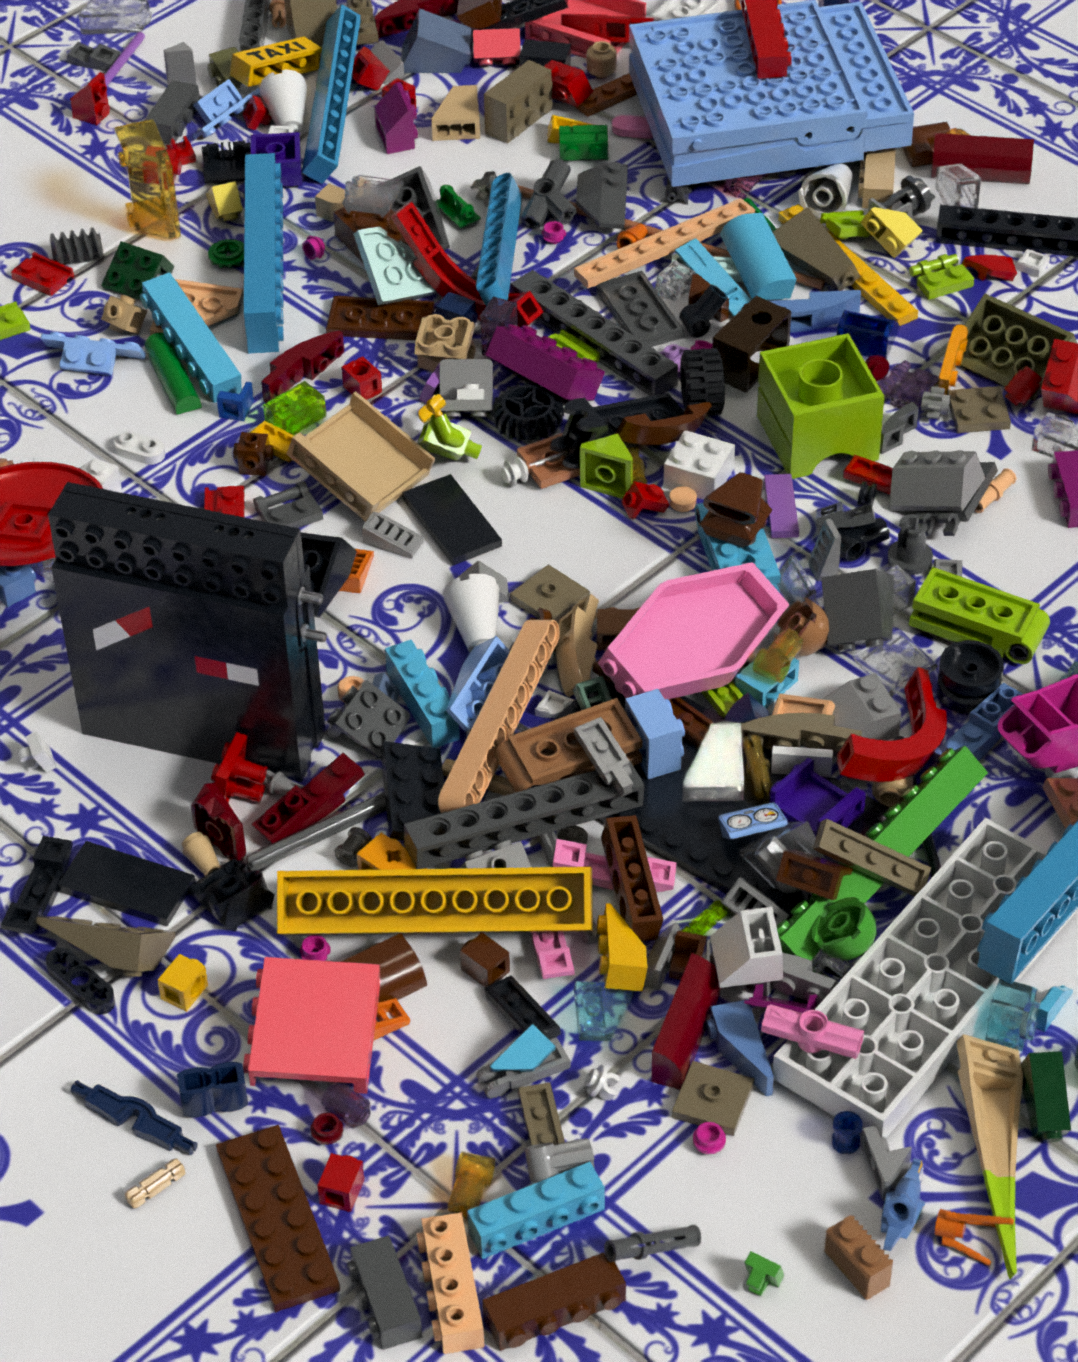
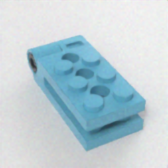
M703 503L695 504L698 534L711 570L753 562L780 593L777 584L780 583L781 574L764 529L758 531L756 541L753 544L744 547L705 534L700 523L709 510L704 507Z

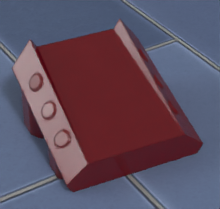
M215 782L204 784L191 805L194 828L197 832H202L203 835L208 836L212 846L216 845L225 857L230 860L234 858L243 861L247 852L242 823Z

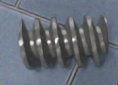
M93 227L90 228L89 235L85 233L84 229H80L79 237L76 236L73 230L70 231L69 238L65 236L64 232H60L59 240L56 239L53 233L50 234L49 239L53 260L55 261V258H57L61 264H64L65 256L68 257L71 263H74L75 255L78 256L80 261H84L85 253L88 254L91 260L94 259L95 252L98 253L100 258L104 257L100 231L97 234Z

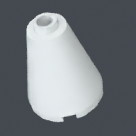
M287 69L282 70L281 74L274 75V72L268 74L262 79L259 89L260 96L274 123L278 126L295 127V132L301 133L303 130L307 92L304 77L296 71Z
M839 163L809 175L803 181L799 190V199L804 209L808 207L819 220L821 213L844 211L852 182L850 168L845 164Z
M468 574L469 579L460 581V577L449 582L443 590L444 601L469 652L475 646L497 636L500 589L496 579L487 574Z

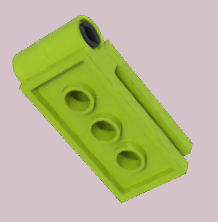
M932 567L913 599L912 609L914 610L908 625L954 642L965 640L980 641L991 645L1000 653L1002 658L1006 654L1008 659L1016 664H1027L1032 660L1050 625V618L1045 611L1039 609L1040 604Z

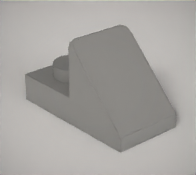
M876 1125L863 1128L861 1149L881 1199L885 1201L886 1193L894 1191L910 1165L912 1148L905 1147L889 1151L886 1138L880 1137Z

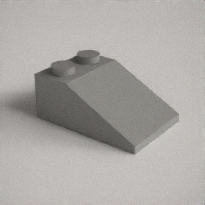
M876 673L850 680L822 698L823 700L833 701L835 704L832 714L835 715V726L862 731V737L886 741L899 736L901 711ZM833 752V756H832V757L837 756L838 753H837V752Z

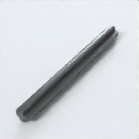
M385 792L247 855L246 863L251 871L260 870L386 811Z

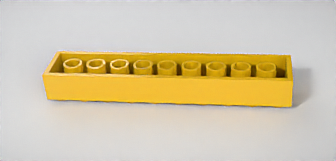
M591 867L277 871V934L593 931Z

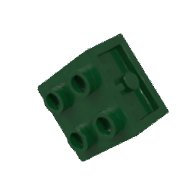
M121 241L101 286L104 289L141 301L140 294H143L142 282L157 277L161 272L172 273L175 266L164 255Z

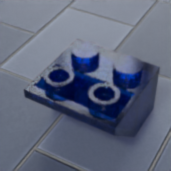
M844 310L837 326V336L849 333L861 356L879 355L887 359L900 324L895 320Z

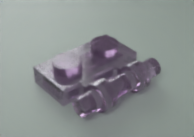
M904 360L901 364H896L891 369V374L888 377H884L878 383V386L884 396H891V405L901 409L913 402L916 406L920 407L924 391L931 392L932 386L938 387L939 376L917 368L913 373L908 372L911 364ZM897 382L903 383L901 386L896 385Z

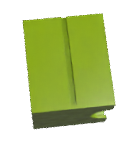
M849 333L760 352L758 378L760 386L758 387L757 417L786 473L791 474L792 479L812 474L815 467L823 459L838 453L849 454L853 457L858 455L872 461L879 460L884 394Z

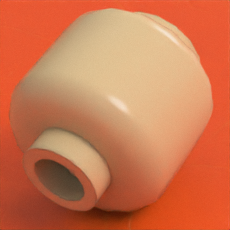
M598 41L590 46L586 54L588 72L598 78H605L613 74L617 67L616 49L605 41Z
M913 776L890 782L873 781L872 794L879 803L891 808L897 803L900 805L904 800L902 795L913 786Z

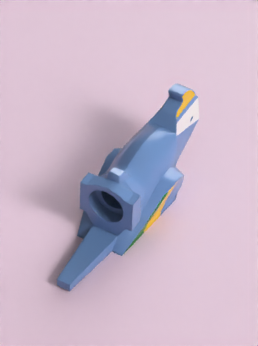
M913 1158L906 1175L899 1181L895 1191L886 1193L881 1219V1232L886 1233L884 1250L891 1251L900 1238H908L919 1220L920 1213L926 1203L920 1199L924 1168L923 1162L920 1159Z

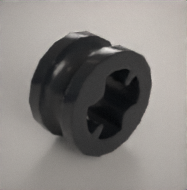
M862 482L858 496V505L862 506L864 503H872L873 506L877 484L873 483L869 486L867 482Z

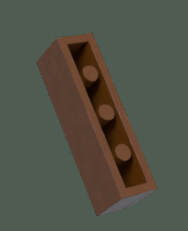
M602 1252L483 1299V1318L499 1351L509 1347L516 1348L523 1345L529 1339L539 1335L552 1334L562 1326L572 1322H582L592 1314L618 1307L622 1302L626 1301V1282L616 1263L609 1262L605 1253Z

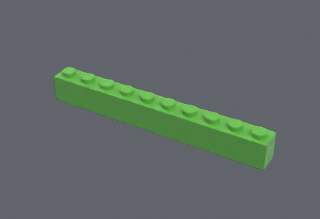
M966 746L956 750L952 748L947 749L938 757L940 763L936 767L932 766L920 776L922 782L918 786L913 785L902 795L904 800L900 805L897 803L889 808L884 814L886 819L882 823L878 822L866 832V835L869 839L909 857L988 772ZM841 862L838 863V864H841V865L850 867V866L845 865V864H843V863H841ZM853 868L851 875L843 876L837 900H831L811 893L812 896L807 901H801L791 910L793 916L788 921L784 920L776 926L782 953L812 960L821 950L812 938V927L818 916L821 915L824 919L830 912L828 906L843 898L856 897L860 902L866 903L884 882Z

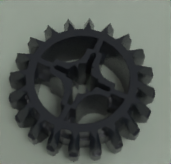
M528 382L526 385L517 383L514 388L507 386L506 391H500L499 396L495 398L492 409L495 428L499 429L500 434H506L508 439L516 438L517 442L527 440L529 443L530 440L534 439L540 441L541 437L549 438L550 434L557 433V429L561 427L564 416V407L560 396L545 387H540L537 383L530 385Z

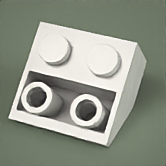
M772 907L742 910L710 936L720 988L783 980V954Z

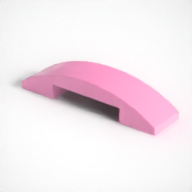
M556 839L553 867H591L592 885L614 890L605 856L586 853V844ZM647 857L656 892L673 890L677 862Z
M530 932L537 963L543 979L575 975L570 950L566 945L563 932Z

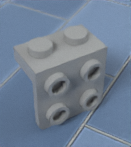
M490 359L441 360L440 395L444 398L446 405L440 411L446 414L447 417H460V412H471V417H487V412H492L493 409L492 361ZM463 384H479V389L485 390V400H457V389H463Z

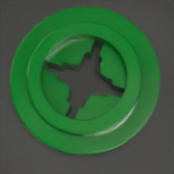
M234 239L218 241L209 248L208 258L211 260L212 265H218L220 269L225 266L231 269V266L234 265L239 267L241 262H244V243Z

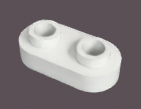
M130 431L122 432L114 439L115 451L121 457L147 465L158 464L165 458L164 444L160 440Z

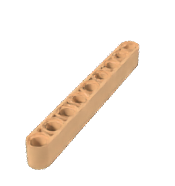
M526 620L439 794L438 805L441 813L481 802L499 765L495 758V751L498 746L508 741L509 736L514 734L558 643L560 631L559 625L555 620Z

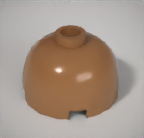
M803 598L805 601L802 603L799 601L793 602L785 610L777 623V626L781 628L779 636L774 633L775 645L794 656H809L822 649L828 642L829 622L827 615L819 605L808 598Z

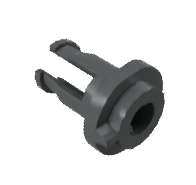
M908 175L901 180V189L889 196L884 203L881 202L880 204L885 208H889L898 201H901L903 205L910 202L912 204V211L916 210L919 213H924L930 209L931 201L935 199V195L930 192L923 180Z
M909 514L901 518L899 522L901 530L898 533V541L894 542L888 550L889 565L902 574H920L932 567L933 553L926 544L925 532L927 524H922L918 529L919 515Z

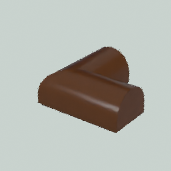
M947 122L913 127L912 145L902 147L911 167L932 164L935 133L951 134Z

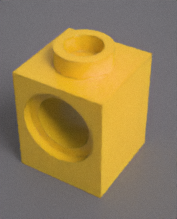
M181 954L174 959L157 979L160 998L186 1012L208 987L206 967L199 960L190 959Z

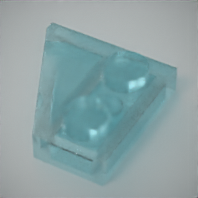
M576 981L574 998L579 1040L611 1041L635 991L605 988L604 982Z

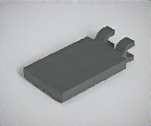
M980 462L985 480L963 511L916 512L919 515L918 523H921V526L924 523L927 524L926 536L931 535L936 522L946 523L943 530L944 536H954L959 523L969 521L998 472L995 462Z

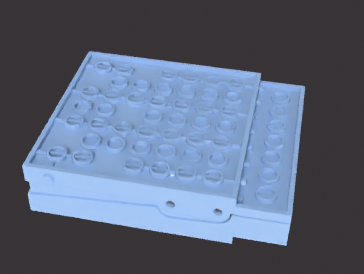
M816 0L777 5V9H780L781 23L784 24V37H787L788 51L791 52L792 58L791 66L787 67V77L757 78L742 10L630 24L629 42L632 47V53L629 54V74L671 186H683L860 161L864 158V152L911 146L914 112L862 2L819 7Z

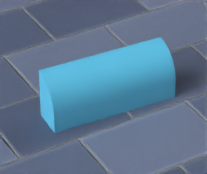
M763 213L743 214L730 220L722 228L720 236L751 298L759 296L766 300L791 299L797 279Z

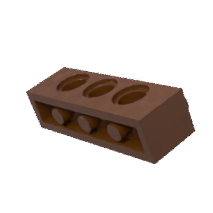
M633 815L606 818L601 842L620 916L641 941L656 940L664 919L637 817Z

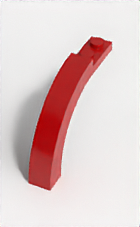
M413 202L405 204L391 216V219L417 257L413 264L420 274L443 298L448 292L474 300L478 314L477 320L493 326L508 327V324L522 327L523 325H530L544 312L530 290L522 293H509L505 305L496 310H488L476 289L477 281L468 276L450 259Z
M917 667L904 687L912 736L900 740L885 741L865 738L851 733L837 754L840 775L865 781L890 782L911 777L928 763L942 742L947 729L946 710L936 707L928 670Z

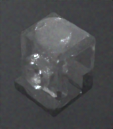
M674 260L658 274L654 290L657 291L662 299L669 298L676 302L683 294L690 292L692 275L695 274V271ZM676 273L682 276L680 280L675 278Z

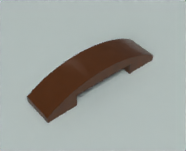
M710 402L688 405L682 416L650 421L646 413L624 417L615 434H618L623 442L633 444L660 445L679 440L684 430L689 432L696 431L712 405Z

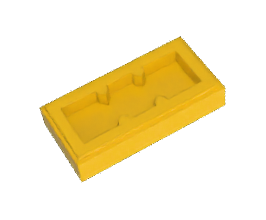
M265 420L250 432L268 434L269 445H273L274 448L273 455L289 463L292 461L287 455V451L292 437L295 435Z

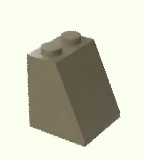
M284 0L287 30L291 38L295 39L304 36L318 46L323 47L326 23L338 9L336 0Z

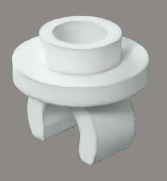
M600 1065L597 1069L592 1068L585 1080V1086L588 1087L587 1094L592 1097L598 1094L602 1099L609 1101L617 1092L610 1089L608 1085L615 1086L620 1078L614 1073H607L608 1069L603 1065Z

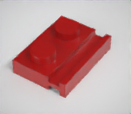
M33 252L32 258H26L11 271L12 280L52 296L67 283L69 277H74L73 268Z
M244 485L217 487V490H209V487L205 488L204 509L245 517Z

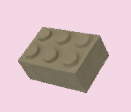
M528 60L484 93L485 134L508 144L531 125L535 124L536 121L548 114L553 106L551 70Z

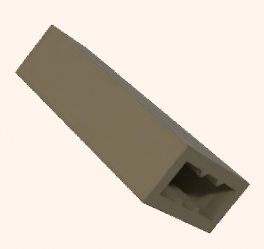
M808 207L773 231L787 260L816 278L825 280L826 284L836 290L842 291L861 277L854 263Z

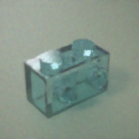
M999 979L991 1000L985 1040L1023 1052L1026 1041H1033L1038 1022L1036 1020L1041 1006L1040 1002H1036L1038 988L1015 981L1009 984Z

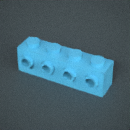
M412 640L385 648L387 674L399 689V694L431 747L437 748L460 740L459 724L446 711L450 701L448 691L444 686L440 687L434 668H429L426 664V657L422 649H417Z
M587 1162L467 1210L469 1235L481 1258H487L605 1210V1187L591 1162Z

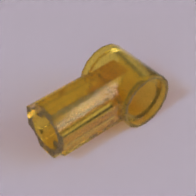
M789 628L781 631L768 649L762 648L754 660L753 672L782 683L788 674L791 661L803 647V639L800 638L797 631Z
M463 1151L460 1153L455 1172L456 1181L448 1202L449 1212L453 1214L462 1212L463 1219L468 1220L467 1210L480 1205L485 1187H489L492 1182L495 1158Z

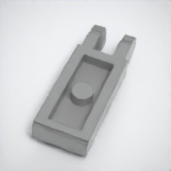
M555 1037L550 1040L556 1046V1049L533 1072H493L490 1069L491 1064L478 1070L476 1077L481 1084L492 1081L486 1085L484 1090L487 1098L500 1097L505 1095L510 1089L514 1090L571 1068V1061L558 1038Z

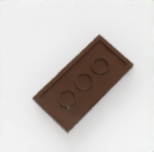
M333 296L326 333L339 330L343 332V337L416 341L422 317L425 318L428 315L434 314L435 302L404 300L378 305L376 298Z

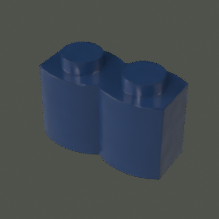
M224 1062L210 1069L195 1067L183 1070L177 1074L183 1116L202 1117L216 1110L232 1112L248 1105L242 1063Z

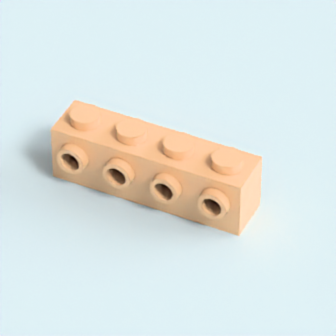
M462 1212L422 1218V1232L416 1233L419 1254L426 1253L427 1261L421 1262L424 1282H431L432 1290L426 1291L429 1312L436 1311L437 1320H432L434 1341H441L443 1354L484 1348V1329Z

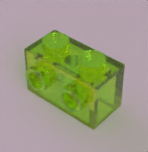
M306 381L263 404L265 421L293 435L326 417L325 396Z

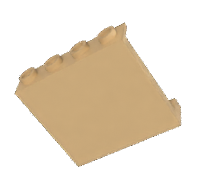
M357 392L353 393L349 405L309 434L304 436L299 432L293 436L287 451V455L365 522L373 511L380 513L401 497L404 491L410 490L426 478L435 461V458L427 450L422 448L407 433L403 432Z

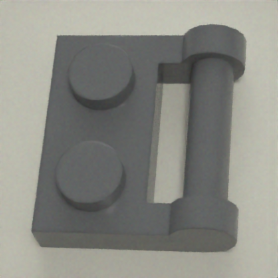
M305 481L295 484V487L264 498L262 496L253 498L254 507L264 522L300 528L323 520V511L309 492ZM300 497V499L272 508L270 510L268 509L271 506Z

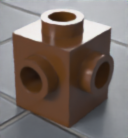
M241 432L239 443H235L233 448V457L238 459L239 474L266 476L269 462L273 460L274 454L273 445H269L268 434Z

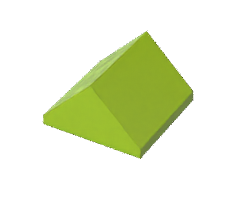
M614 434L582 443L580 446V487L623 499L625 493L633 484V457L620 436Z

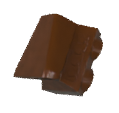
M739 472L708 494L703 500V505L709 511L700 523L705 534L740 547L753 544L756 541L758 531L766 526L767 518L772 512V508L761 497L763 481L758 477Z

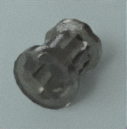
M352 827L348 831V837L344 843L335 848L336 858L342 864L349 867L357 866V853L372 841V837L362 828Z

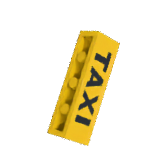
M303 36L233 53L230 76L247 87L260 84L262 79L274 72V75L281 74L282 70L287 69L302 74L318 70L322 47Z

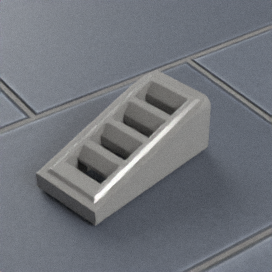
M374 511L362 527L363 543L409 558H413L424 542L422 535ZM406 541H410L407 546L404 545Z
M831 519L824 521L809 559V567L817 581H821V577L838 575L841 535Z
M742 877L738 878L721 901L724 906L737 914L744 910L753 897H755L758 901L752 909L761 908L763 904L767 907H772L773 912L778 915L775 919L776 926L789 917L788 913ZM743 890L747 891L748 895L738 906L735 901Z

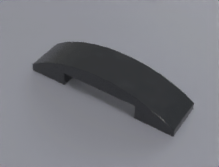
M48 836L42 837L33 856L34 867L17 903L11 902L1 923V929L32 934L38 929L40 925L36 923L37 917L47 916L58 894L57 884L67 869L73 845L71 840Z

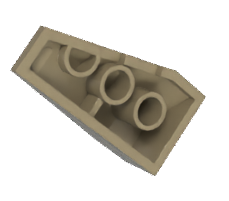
M60 916L37 917L36 921L40 926L109 967L123 969V975L141 977L143 971H154L175 939L176 933L174 931L138 926V928L121 927V924L94 923L93 926V921Z

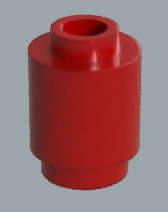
M1025 366L1023 370L1019 369L1004 388L1007 391L1005 397L1016 406L1019 403L1025 405L1040 387L1039 383L1043 378L1028 366Z

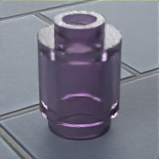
M334 1083L330 1085L322 1096L321 1103L325 1107L326 1112L336 1115L342 1123L350 1128L362 1126L370 1117V1101L345 1084L339 1085Z

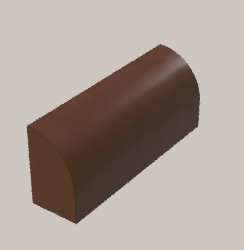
M458 0L457 17L464 25L470 28H486L501 21L502 0Z
M401 933L341 961L380 964L381 983L378 1002L394 998L399 1000L427 986L422 965L413 948Z

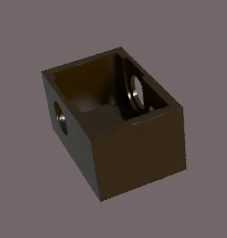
M755 296L749 303L744 304L742 309L713 336L712 348H717L720 353L725 384L747 393L758 382L759 363L752 361L751 356L757 351H767L789 346L791 310Z

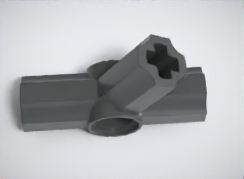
M557 158L551 160L542 178L534 183V193L521 215V221L528 228L536 230L538 227H541L548 213L557 222L565 225L571 222L576 214V208L560 192L571 172L570 165L566 164L564 160Z

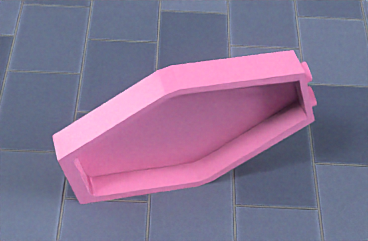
M753 562L667 580L661 583L608 646L598 664L603 672L613 680L615 689L626 698L659 689L664 699H672L720 688L733 680L780 619L789 603Z

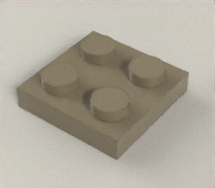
M1000 386L948 390L947 395H951L949 407L957 433L1010 429L1011 420Z

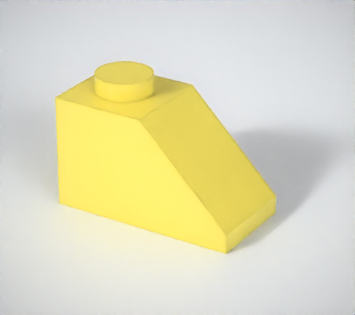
M236 181L213 186L206 194L216 219L223 218L224 222L235 220L238 218V214L243 211Z

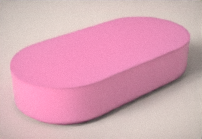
M620 115L612 120V132L618 136L644 139L653 138L646 117Z

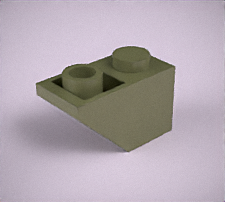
M236 47L209 54L210 64H207V69L210 77L215 78L217 87L230 79L236 89L242 84L230 76L232 54L239 52Z

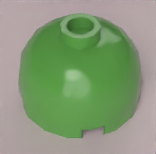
M856 897L840 899L828 906L830 912L824 919L819 915L812 927V938L826 955L846 961L865 954L875 940L877 929L876 920L864 902H860Z

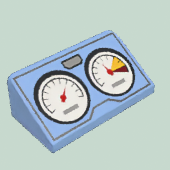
M776 803L722 814L718 817L722 837L725 839L743 837L785 827L788 824L787 819Z

